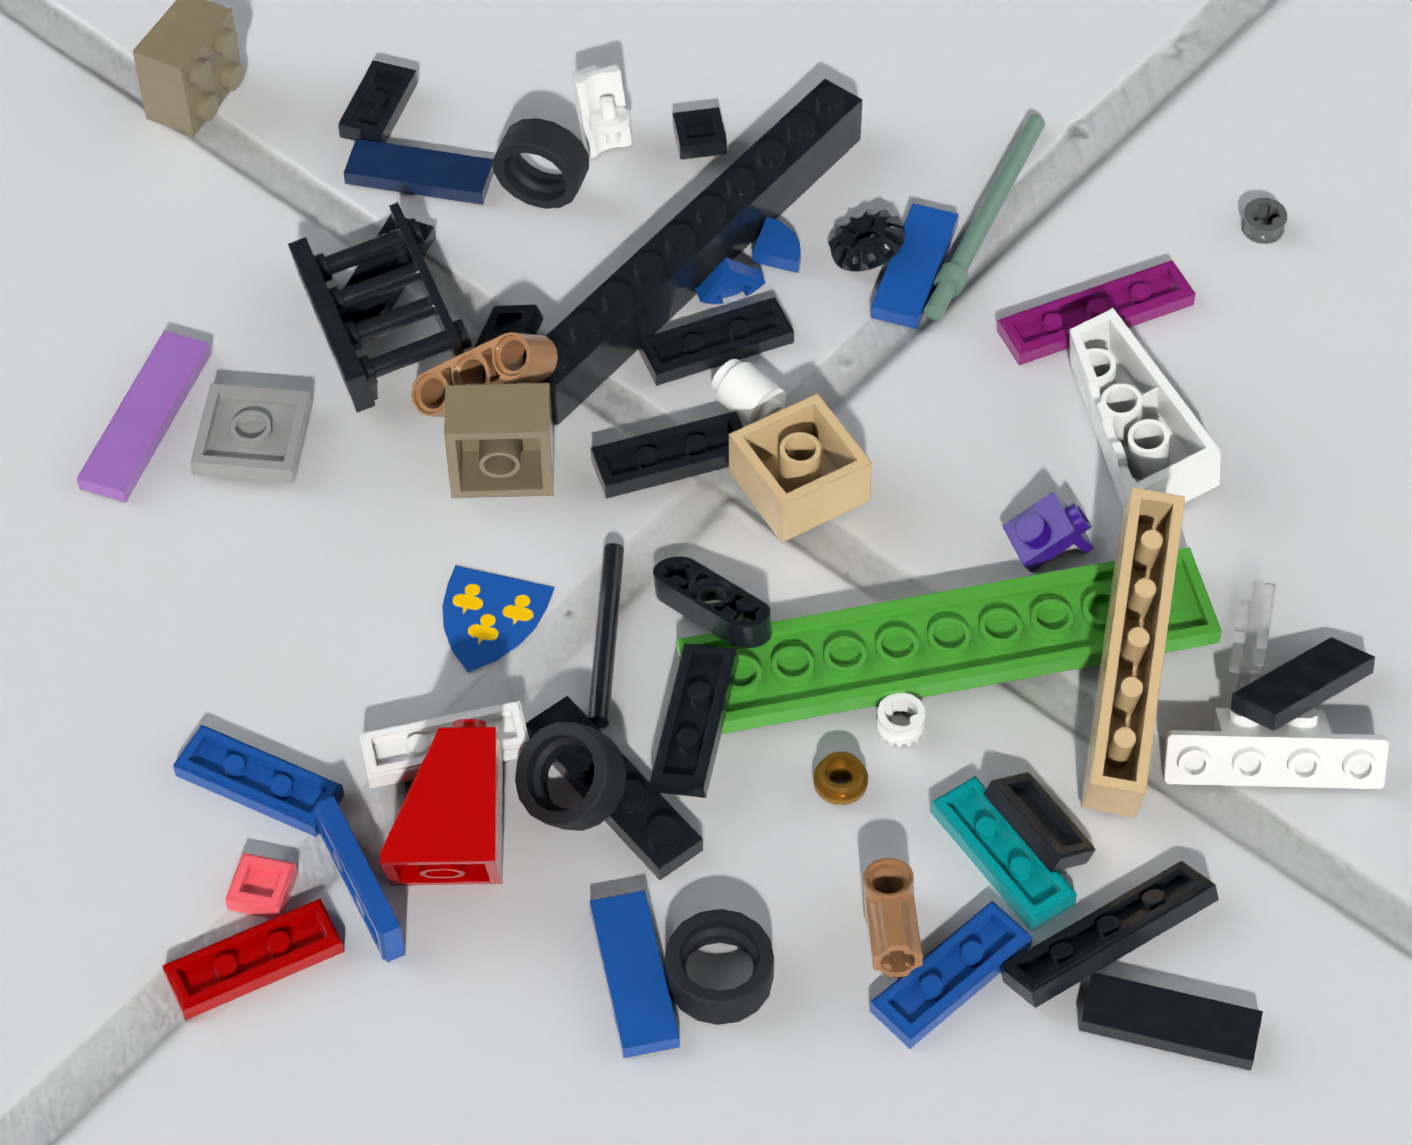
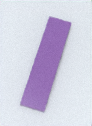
M163 331L77 477L79 489L127 502L211 356L208 342Z

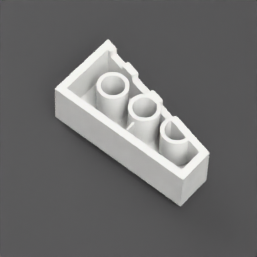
M1114 308L1069 329L1071 368L1123 509L1132 487L1184 496L1185 502L1219 486L1220 448Z

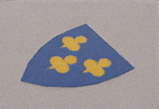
M455 565L442 605L443 626L452 652L467 673L494 663L519 647L537 628L549 605L555 587Z

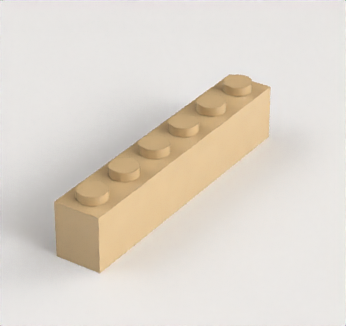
M1132 487L1122 513L1081 808L1135 818L1146 795L1185 503L1184 496Z

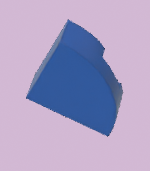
M766 217L752 250V262L799 273L801 247L797 236L782 222Z
M725 257L695 291L702 303L723 304L722 298L734 296L741 292H744L745 296L751 295L762 287L766 281L760 270Z

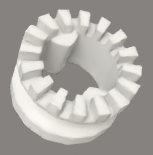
M905 692L886 696L880 702L877 709L876 728L878 735H881V740L884 742L887 740L888 745L891 746L897 744V747H902V744H906V747L911 746V742L916 744L919 737L922 738L923 731L925 730L926 712L921 700ZM896 711H899V714H902L904 711L907 716L911 714L909 725L898 726L890 721H892Z

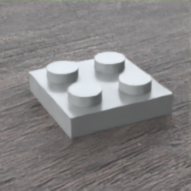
M210 383L190 461L193 475L294 483L312 406L310 391Z

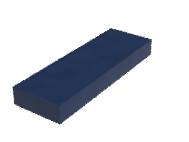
M356 139L343 173L345 184L483 205L494 170L493 159Z

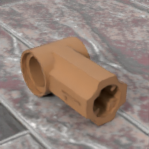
M882 858L869 864L863 875L864 917L868 925L873 970L885 973L888 978L905 977L912 970L921 967L923 964L914 898V874L911 867L904 861L896 858Z

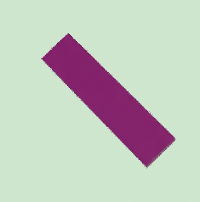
M1173 260L999 319L997 332L1018 365H1022L1069 349V329L1114 308L1129 328L1193 306L1196 293Z

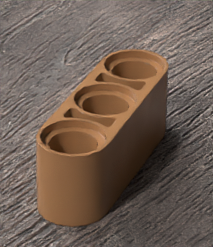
M516 332L505 333L420 374L412 386V402L416 410L422 415L445 417L443 391L446 385L538 383L549 377L556 368L558 360L557 349L553 341L546 336ZM526 349L527 358H526V362H525V364H524V363H523V353H524V350ZM484 369L486 371L485 382H483L482 377Z

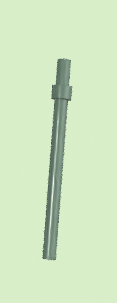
M1030 115L952 259L949 263L943 264L934 280L935 290L924 308V313L928 318L940 320L952 298L959 296L968 280L967 270L1045 127V121L1042 117L1038 115Z

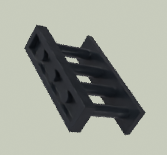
M398 202L389 205L396 230L328 256H324L323 252L314 255L306 237L288 243L301 282L357 413L376 406L369 386L378 383V377L450 350L454 358L463 354L465 349L472 347L462 319L452 321L419 247L425 245L416 219L406 220ZM404 248L410 261L407 265L341 290L337 286L328 289L326 282L333 280V274ZM418 281L426 296L356 324L352 320L343 323L340 317L348 314L347 308ZM433 315L441 329L439 333L371 359L367 355L358 358L355 352L363 348L361 344L363 342Z

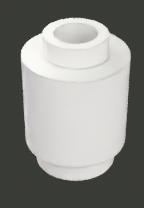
M738 359L729 360L720 367L712 380L711 387L716 393L717 401L730 412L737 411L740 420L746 425H750L785 408V391L750 362H741Z

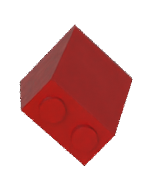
M460 719L453 721L452 727L438 728L380 851V864L391 886L502 884L503 754L496 727H486V722L483 720Z

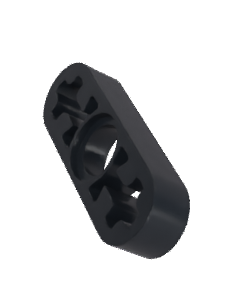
M670 557L655 565L653 577L657 599L728 644L737 648H755L767 643L772 637L771 610L768 604L688 557ZM710 600H720V601H721V602H717V603H702V602L710 601Z

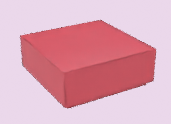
M242 853L225 898L227 910L270 919L284 914L298 876L296 863Z

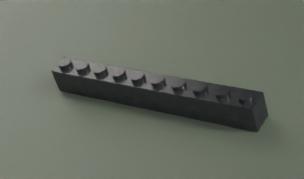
M827 79L821 81L546 335V337L553 341L557 349L558 360L553 373L538 383L550 384L551 413L554 424L559 425L638 350V339L654 335L696 296L695 289L725 257L734 260L759 236L766 217L776 220L861 140L863 99ZM527 353L523 356L524 364L526 362Z

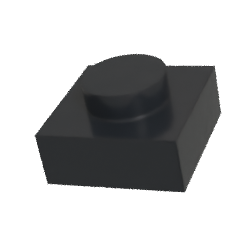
M719 107L672 113L673 130L680 160L727 154V139Z

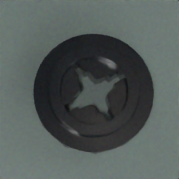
M867 209L863 216L858 218L849 216V223L847 225L836 227L835 237L828 244L833 261L838 267L847 271L860 272L879 267L892 259L902 248L906 233L899 216H891L886 209L880 210L874 215Z

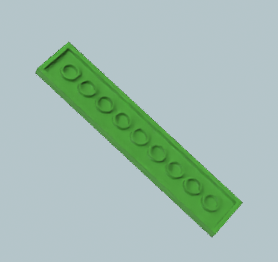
M1190 547L1178 549L1165 653L1220 642L1222 630ZM1115 561L772 622V637L770 640L755 648L744 649L734 647L712 633L677 639V654L680 662L684 643L737 649L739 662L721 734L879 706L886 696L895 693L905 692L917 698L1097 666L1101 665Z

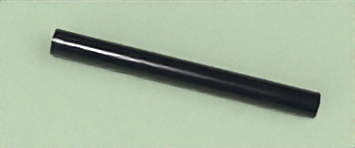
M609 543L604 546L588 711V718L599 729L607 727L610 719L624 547L617 543Z

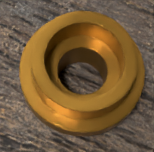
M843 751L833 752L816 766L813 785L815 791L823 800L835 805H847L856 802L865 794L868 787V772L855 755ZM841 778L847 780L849 783L838 784L832 781Z

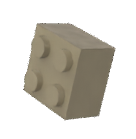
M176 0L132 51L146 119L194 137L206 121L213 119L218 107L229 93L239 87L244 70L240 61L237 44L238 35L235 31L232 9L208 0Z
M521 382L517 384L480 385L471 383L466 385H446L444 437L451 498L554 496V442L550 384Z

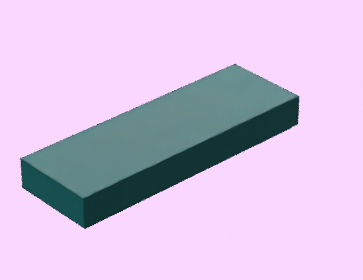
M974 776L933 800L930 813L1028 929L1032 931L1076 903L1077 893L1058 871L1051 873L983 795L986 787Z

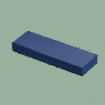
M915 203L912 204L903 226L906 233L904 244L888 263L871 306V318L918 330L924 315V308L934 289V280L944 263L957 230L959 214Z
M204 725L199 727L173 764L175 776L314 837L319 835L315 813L316 803L334 796L339 804L344 797L343 785Z
M332 796L316 803L315 813L319 834L382 959L390 962L404 956L405 950L401 926L335 797Z
M645 890L590 900V913L623 1058L679 1048L680 1037Z
M991 901L923 958L921 967L912 970L908 976L898 978L870 1002V1012L902 1043L911 1049L1000 974L1001 965L1027 951L1032 945L1033 937L996 903Z

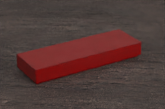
M319 898L164 964L162 968L185 1020H188L344 952L342 940Z

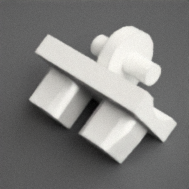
M614 64L601 69L593 65L575 71L572 74L571 81L582 143L589 154V159L598 156L607 149L632 145L630 132L631 117L629 110L626 108L620 69Z

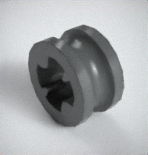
M1271 198L1254 199L1244 209L1241 230L1244 236L1253 242L1260 244L1276 242L1284 233L1287 211L1281 203ZM1259 217L1267 218V223H1270L1272 221V224L1262 225L1261 219H1259L1258 221L1256 220Z

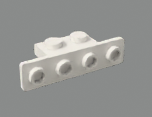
M1215 708V731L1170 730L1166 735L1163 775L1167 784L1382 789L1385 786L1389 750L1387 737L1385 735L1332 734L1324 710L1313 708L1277 730L1272 731L1235 713L1230 708Z

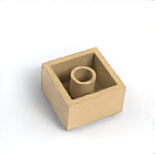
M818 393L729 434V473L781 543L870 501L872 462Z

